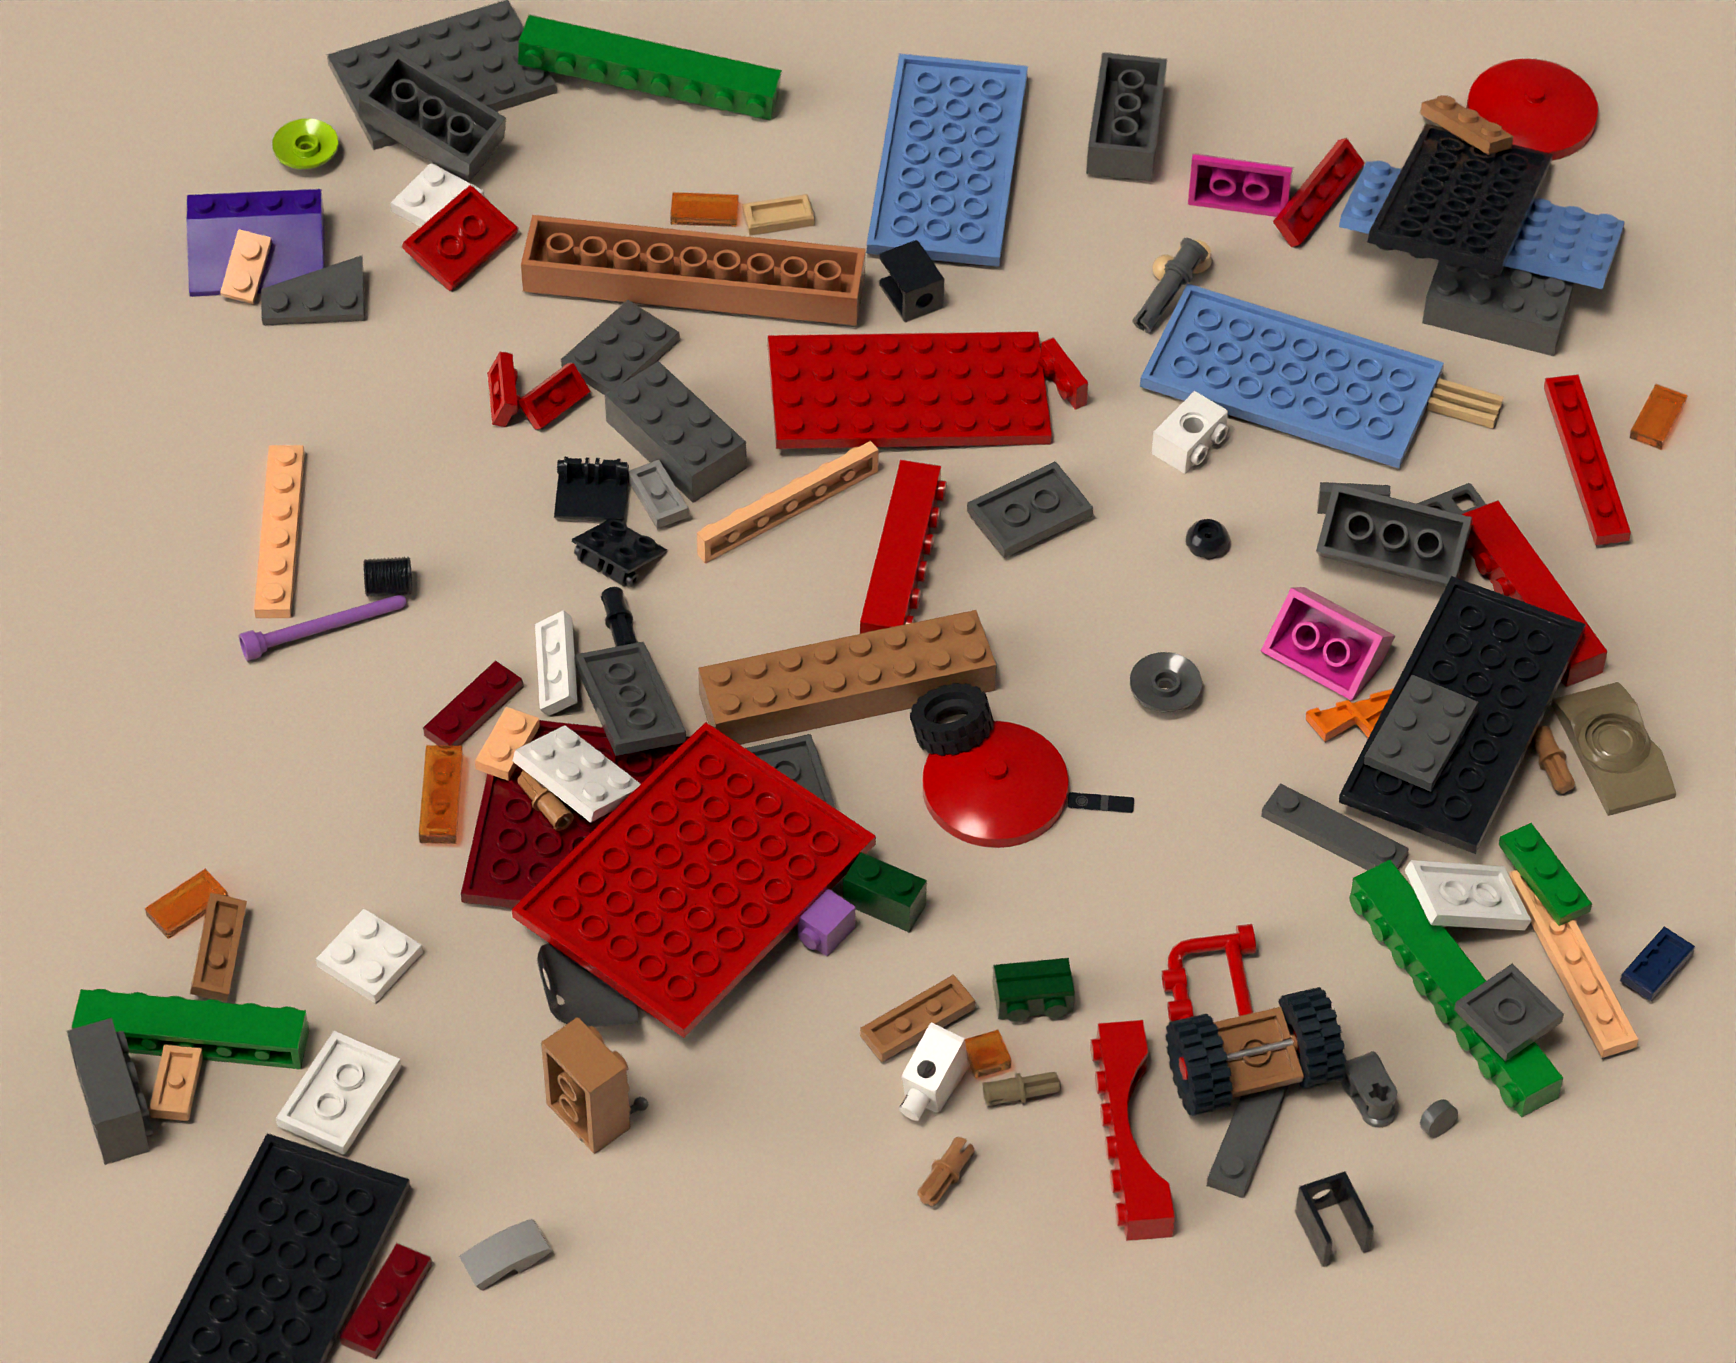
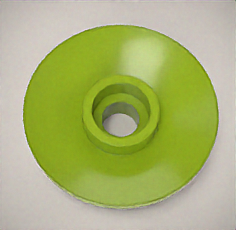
M311 118L297 119L286 123L279 128L272 140V148L276 158L284 165L296 169H311L327 163L334 157L339 145L337 133L329 124Z

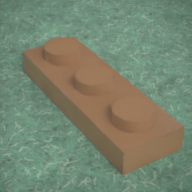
M1440 95L1421 104V115L1486 154L1510 149L1514 136L1502 130L1500 125L1491 123L1478 116L1479 114L1476 111L1458 104L1450 96Z
M210 893L189 994L227 1002L247 901Z
M953 974L860 1028V1036L878 1059L884 1062L920 1041L931 1022L944 1027L974 1010L975 999Z

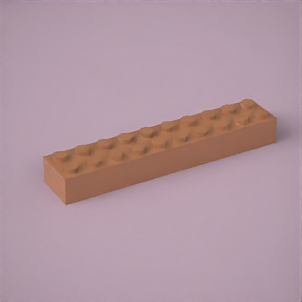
M532 215L521 261L523 292L620 302L629 300L632 303L857 326L865 280L866 248Z

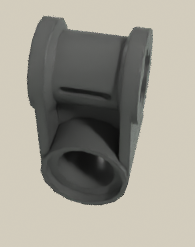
M1371 1051L1346 1061L1344 1064L1346 1073L1343 1074L1344 1078L1340 1080L1344 1091L1351 1097L1363 1120L1368 1125L1378 1128L1391 1124L1395 1119L1396 1109L1394 1103L1397 1098V1089L1385 1071L1378 1054L1375 1051Z

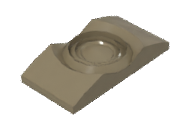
M1619 682L1552 699L1551 705L1608 816L1675 798L1676 790L1662 750L1649 737L1637 703Z

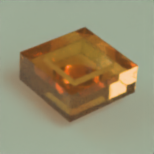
M999 1030L965 1039L968 1063L975 1078L1011 1068L1012 1060Z

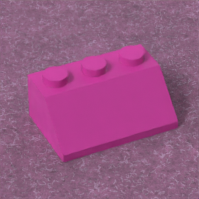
M1195 153L1192 155L1188 205L1277 217L1289 202L1294 167Z
M1305 587L1290 588L1262 646L1261 652L1353 701L1381 667L1395 635Z

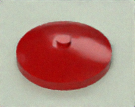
M1514 59L1488 68L1473 82L1468 94L1466 107L1476 111L1479 114L1478 116L1500 125L1502 130L1514 136L1513 145L1553 154L1552 161L1567 157L1580 150L1592 137L1598 117L1597 100L1586 81L1562 65L1540 59Z
M993 721V730L990 731L988 738H985L980 745L972 747L971 750L962 751L954 755L930 753L924 765L922 791L925 805L930 815L946 832L969 844L1002 848L1027 843L1044 834L1056 823L1067 801L1068 772L1061 754L1044 736L1019 724Z

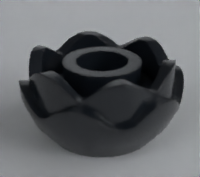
M1202 519L1195 522L1188 529L1185 539L1186 545L1189 546L1192 554L1206 559H1214L1218 555H1222L1230 541L1229 533L1224 525L1213 519Z

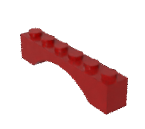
M1143 1020L1098 1023L1097 1038L1090 1039L1092 1062L1099 1061L1100 1071H1095L1097 1094H1104L1105 1103L1100 1104V1117L1102 1127L1109 1126L1110 1136L1105 1137V1150L1107 1160L1114 1159L1115 1169L1110 1170L1112 1193H1119L1120 1203L1115 1204L1117 1226H1124L1126 1241L1173 1237L1175 1215L1170 1184L1156 1173L1142 1156L1133 1139L1128 1121L1129 1101L1147 1069L1148 1047Z

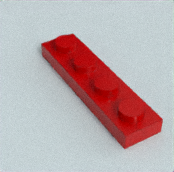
M1348 138L1340 139L1335 143L1274 219L1273 223L1291 247L1300 245L1365 164Z

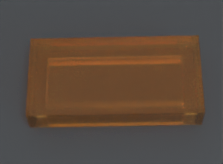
M673 192L670 215L671 225L737 227L739 195Z
M1655 384L1631 429L1629 438L1662 450L1686 404L1688 395Z
M204 869L145 908L146 916L169 939L205 915L210 893L228 896V893Z

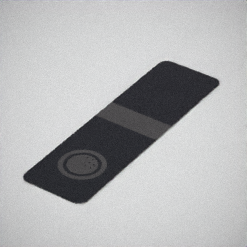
M1070 792L1068 795V807L1132 813L1134 798Z

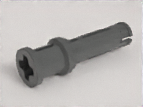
M1184 238L1180 243L1181 249L1174 259L1168 260L1165 264L1166 273L1132 320L1134 325L1143 331L1145 329L1147 333L1152 331L1157 320L1163 314L1182 284H1187L1192 280V272L1198 263L1207 258V250L1197 241Z

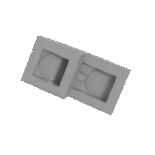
M529 1219L494 1234L473 1246L459 1257L476 1287L483 1291L513 1269L522 1273L552 1252L536 1222L533 1219Z

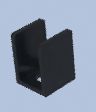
M918 240L880 253L879 259L890 275L881 278L879 286L904 323L944 308V277Z
M1346 1171L1299 1186L1295 1214L1322 1267L1329 1263L1332 1239L1317 1210L1338 1204L1362 1252L1365 1253L1370 1250L1373 1224ZM1323 1190H1330L1326 1195L1312 1199L1317 1193Z

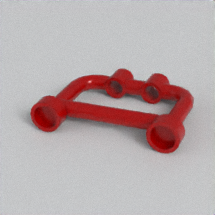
M1252 924L1237 925L1236 933L1184 940L1172 948L1168 955V970L1161 971L1164 993L1173 992L1174 1001L1167 1002L1170 1022L1193 1017L1192 1003L1187 989L1186 972L1182 963L1183 958L1188 954L1217 950L1226 951L1238 1015L1243 1016L1253 1013L1242 955L1256 953L1255 934Z

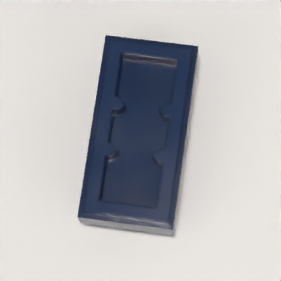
M1664 926L1621 974L1620 981L1652 1001L1693 955L1695 946Z

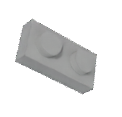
M660 460L627 471L630 485L657 529L689 517L688 506Z

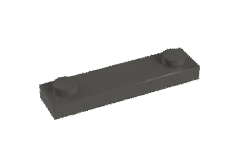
M1281 783L1262 808L1261 817L1367 871L1388 860H1391L1399 869L1408 856V847Z
M1289 1085L1240 1097L1207 1177L1206 1186L1240 1198L1244 1197Z

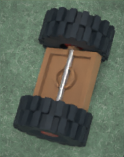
M1321 987L1282 995L1278 1002L1280 1007L1213 1022V1018L1208 1014L1169 1022L1166 1026V1041L1168 1043L1166 1049L1170 1057L1169 1066L1173 1072L1172 1078L1174 1085L1177 1086L1179 1099H1182V1106L1185 1110L1187 1109V1113L1194 1116L1231 1106L1230 1101H1232V1098L1294 1083H1300L1301 1088L1307 1089L1343 1080V1074L1346 1073L1344 1066L1346 1056L1343 1053L1345 1046L1340 1036V1033H1342L1341 1027L1336 1021L1335 1009L1332 1010V1002L1326 996L1325 990H1321Z

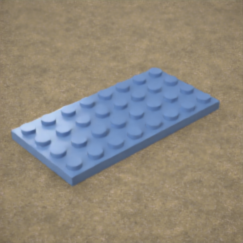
M899 54L866 253L880 255L884 251L918 240L931 260L999 267L1028 66Z
M1366 161L1341 214L1339 227L1369 234V230L1401 169L1391 167L1383 161ZM1535 199L1505 266L1603 289L1625 221L1618 220L1610 214L1596 215L1585 212L1576 206L1562 207L1553 205L1546 199Z
M1187 283L1140 378V387L1184 401L1196 391L1228 410V415L1400 468L1426 410L1428 401L1432 396V391L1436 387V382L1443 372L1444 363Z

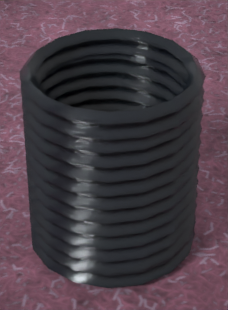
M410 557L364 560V586L367 597L369 595L375 597L376 595L389 596L391 594L393 596L394 594L407 595L412 593Z

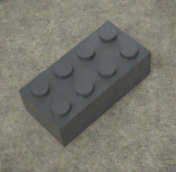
M398 51L392 55L359 96L358 117L468 183L505 138L506 117Z
M1102 52L1088 143L1086 174L1152 181L1165 89L1167 59Z
M1438 261L1426 296L1422 323L1554 356L1570 307L1574 282L1504 266L1500 276L1495 274L1483 275L1475 269L1463 266L1451 267L1445 265L1442 261Z
M659 361L605 394L606 422L650 463L660 460L675 487L691 502L694 503L747 468L746 441Z
M1334 483L1316 552L1321 557L1446 588L1451 576L1459 577L1473 520L1472 517Z

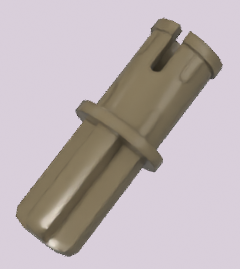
M1055 1072L1021 1077L1020 1073H1016L1013 1078L982 1083L983 1096L987 1107L1020 1101L1023 1104L1026 1102V1098L1060 1091L1059 1077Z

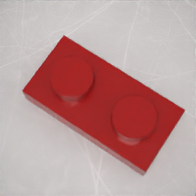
M1054 337L1041 343L1039 364L1043 368L1044 375L1046 377L1049 376L1053 380L1059 395L1063 399H1067L1075 410L1087 405L1089 382Z
M500 351L487 374L492 425L506 427L511 416L516 415L520 405L517 401L520 399V396L516 393L518 371L514 369L513 354Z
M568 363L517 402L536 430L543 428L591 391L574 363Z

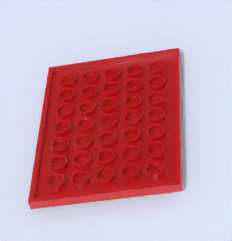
M705 722L512 908V918L685 1038L799 923V917L827 889L831 890L847 874L859 853L867 854L876 845V835Z

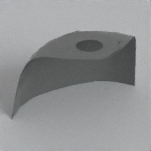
M551 944L541 945L537 956L539 973L550 1012L558 1021L568 1024L579 1017L587 1027L636 1024L638 1022V1009L635 1003ZM543 968H544V970H545V972H546V975H547V978H548V981H549L550 990H549V988H548V986H547V984H546L545 978H544ZM557 995L564 999L563 1005L557 1003Z

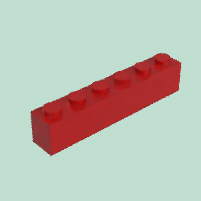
M900 460L860 620V634L914 623V616H910L911 609H918L921 589L917 588L918 582L925 581L927 572V561H923L924 555H931L934 534H930L931 528H937L939 523L940 508L936 507L937 501H944L947 481L941 480V466Z
M1497 500L1463 513L1462 515L1472 517L1473 520L1466 550L1475 559L1479 572L1483 575L1485 574L1490 580L1495 592L1585 624V632L1561 679L1565 687L1603 673L1607 649L1501 503Z

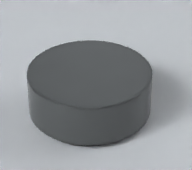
M1438 1100L1425 1110L1420 1120V1127L1431 1138L1439 1137L1447 1132L1455 1123L1458 1110L1448 1100Z

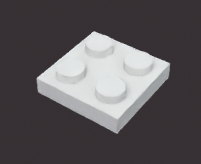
M430 163L390 203L391 212L421 227L467 188L470 183ZM472 185L478 192H480L484 196V191L482 189Z
M363 908L316 958L318 968L376 1004L423 954L420 943Z

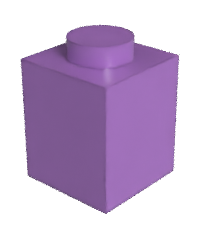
M827 889L799 917L798 937L809 949H816L825 956H828L855 929V906L830 889Z

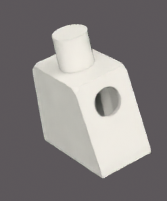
M932 1022L930 1023L902 1075L906 1097L901 1103L899 1111L903 1115L918 1121L925 1108L933 1112L941 1111L969 1069L964 1038Z

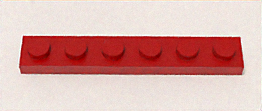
M1579 374L1545 378L1544 390L1595 545L1629 541L1631 531Z

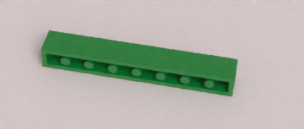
M528 15L518 47V65L767 120L772 118L780 90L782 70Z
M1388 860L1354 877L1349 896L1352 908L1357 914L1364 916L1370 924L1375 938L1386 944L1397 966L1401 969L1404 968L1411 976L1418 993L1426 996L1433 1004L1440 1021L1447 1023L1451 1027L1462 1049L1469 1051L1476 1059L1483 1076L1491 1079L1498 1087L1505 1104L1513 1107L1522 1118L1558 1099L1563 1076L1536 1042H1533L1505 1061L1454 1011L1456 1002L1486 982V979L1443 926L1430 925L1414 889L1393 862Z

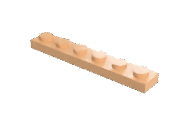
M871 441L860 447H854L845 455L822 464L818 469L803 477L793 479L788 485L773 493L763 495L756 502L744 508L736 509L731 515L716 523L706 525L701 531L697 532V555L704 563H707L877 473L878 448Z
M269 445L254 605L255 618H291L305 456L304 445Z
M1517 870L1511 871L1509 876L1531 919V924L1601 1057L1636 1048L1638 1037L1575 919L1558 926Z

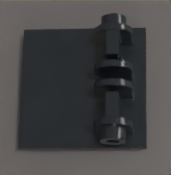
M565 456L564 460H558V483L554 518L615 519L624 521L628 483L627 471H629L628 462H621V458H617V460L603 459L602 464H600V458H596L595 464L590 463V458L586 457L585 463H582V459L569 458L568 456Z
M615 519L607 520L574 537L571 541L576 544L574 554L577 556L578 561L590 566L597 572L603 570L604 576H611V579L624 587L627 585L632 587L636 584L639 577L635 573L636 569L667 553V549L658 545L651 537L641 535L628 528L624 522Z

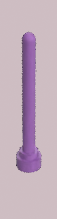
M396 595L263 634L261 631L255 633L254 630L239 634L240 646L246 661L260 658L262 656L261 653L267 652L269 647L402 609L406 605V599L402 595Z

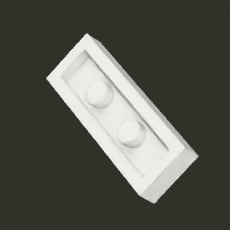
M564 610L535 624L540 710L547 716L578 702L572 616Z

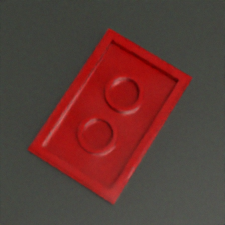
M470 184L403 242L401 248L451 292L513 238L519 228Z

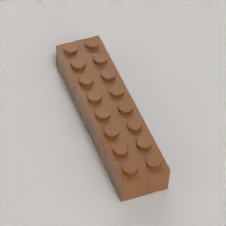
M977 610L698 668L699 695L708 724L740 745L911 709L920 696H924L928 691L937 689L942 685L967 683L981 688V691L985 693L995 691L996 663Z

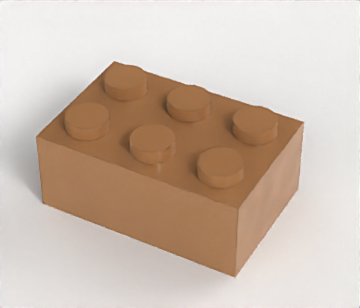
M579 1017L543 1040L541 1048L546 1104L595 1154L630 1129L629 1112L631 1107L628 1100V1091L630 1090L627 1083L628 1065L619 1052H611L604 1044L602 1036L595 1027H587Z

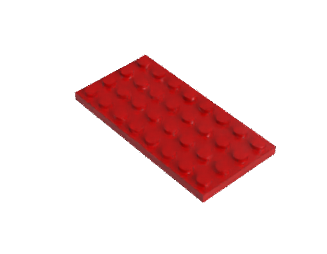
M1038 332L768 335L767 349L776 449L860 447L869 441L876 447L1051 444L1052 433L1044 372L1039 364L1041 349Z

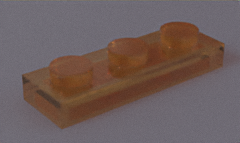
M426 745L419 843H457L463 764L462 746Z

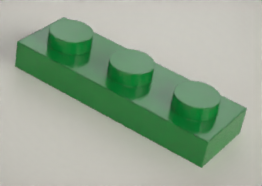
M1532 823L1500 836L1498 845L1558 926L1591 911V901Z

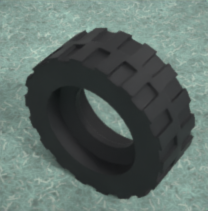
M967 683L942 685L937 689L928 691L927 694L917 699L916 704H913L911 707L912 712H910V720L917 743H919L920 748L927 750L931 754L954 755L962 751L971 750L972 747L980 745L985 738H988L994 726V720L985 692H982L981 688ZM953 715H966L963 718L951 723H938L939 721Z

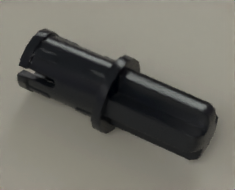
M619 587L605 589L601 593V600L607 615L605 625L611 629L615 647L636 643L631 625L633 616L627 610L623 590Z

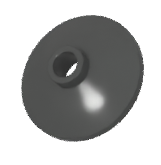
M1157 652L1147 655L1134 665L1130 674V688L1134 697L1144 706L1156 711L1174 712L1190 706L1198 698L1201 691L1202 678L1198 668L1189 659L1176 653Z

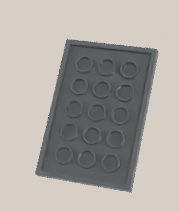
M503 0L327 54L328 65L373 150L398 143V141L358 117L359 96L396 51L496 112L556 93V84L549 71L518 65L519 40L524 27L509 0Z

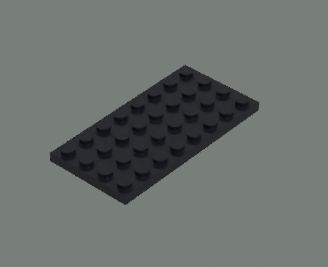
M1426 123L1369 230L1367 243L1375 244L1382 250H1399L1407 252L1415 258H1431L1442 261L1447 266H1463L1475 269L1483 275L1495 274L1500 276L1548 173L1553 154L1513 144L1510 149L1486 154L1443 127Z
M1451 576L1339 794V803L1476 854L1585 632V624ZM1411 675L1478 702L1477 712L1431 792L1364 764L1365 754Z
M267 1133L149 1363H325L410 1189V1180Z

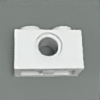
M1194 391L1153 432L1152 455L1185 474L1194 464L1199 465L1204 460L1208 450L1214 444H1220L1224 440L1228 432V426H1226L1228 410Z

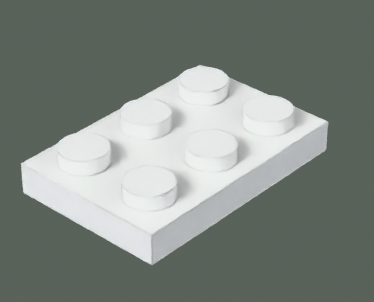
M566 725L516 749L512 760L590 823L614 811L641 785Z
M1411 860L1405 869L1430 925L1525 931L1531 922L1505 866Z
M333 1031L276 1117L277 1126L345 1155L401 1068L400 1059Z

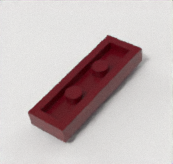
M495 660L423 727L424 736L449 754H452L523 688L522 678Z
M396 1243L341 1334V1345L377 1359L432 1266L431 1257Z

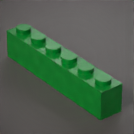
M106 989L80 990L71 1029L112 1018L116 1032L124 1031L129 1053L161 1056L164 1045L202 1048L203 1060L291 1069L302 1068L309 1035L306 1010H298L290 1006L282 1008L264 1007L255 1003L232 1004L223 1003L215 999L206 1001L190 1000L180 996L158 997L149 996L141 992L131 994L116 993Z

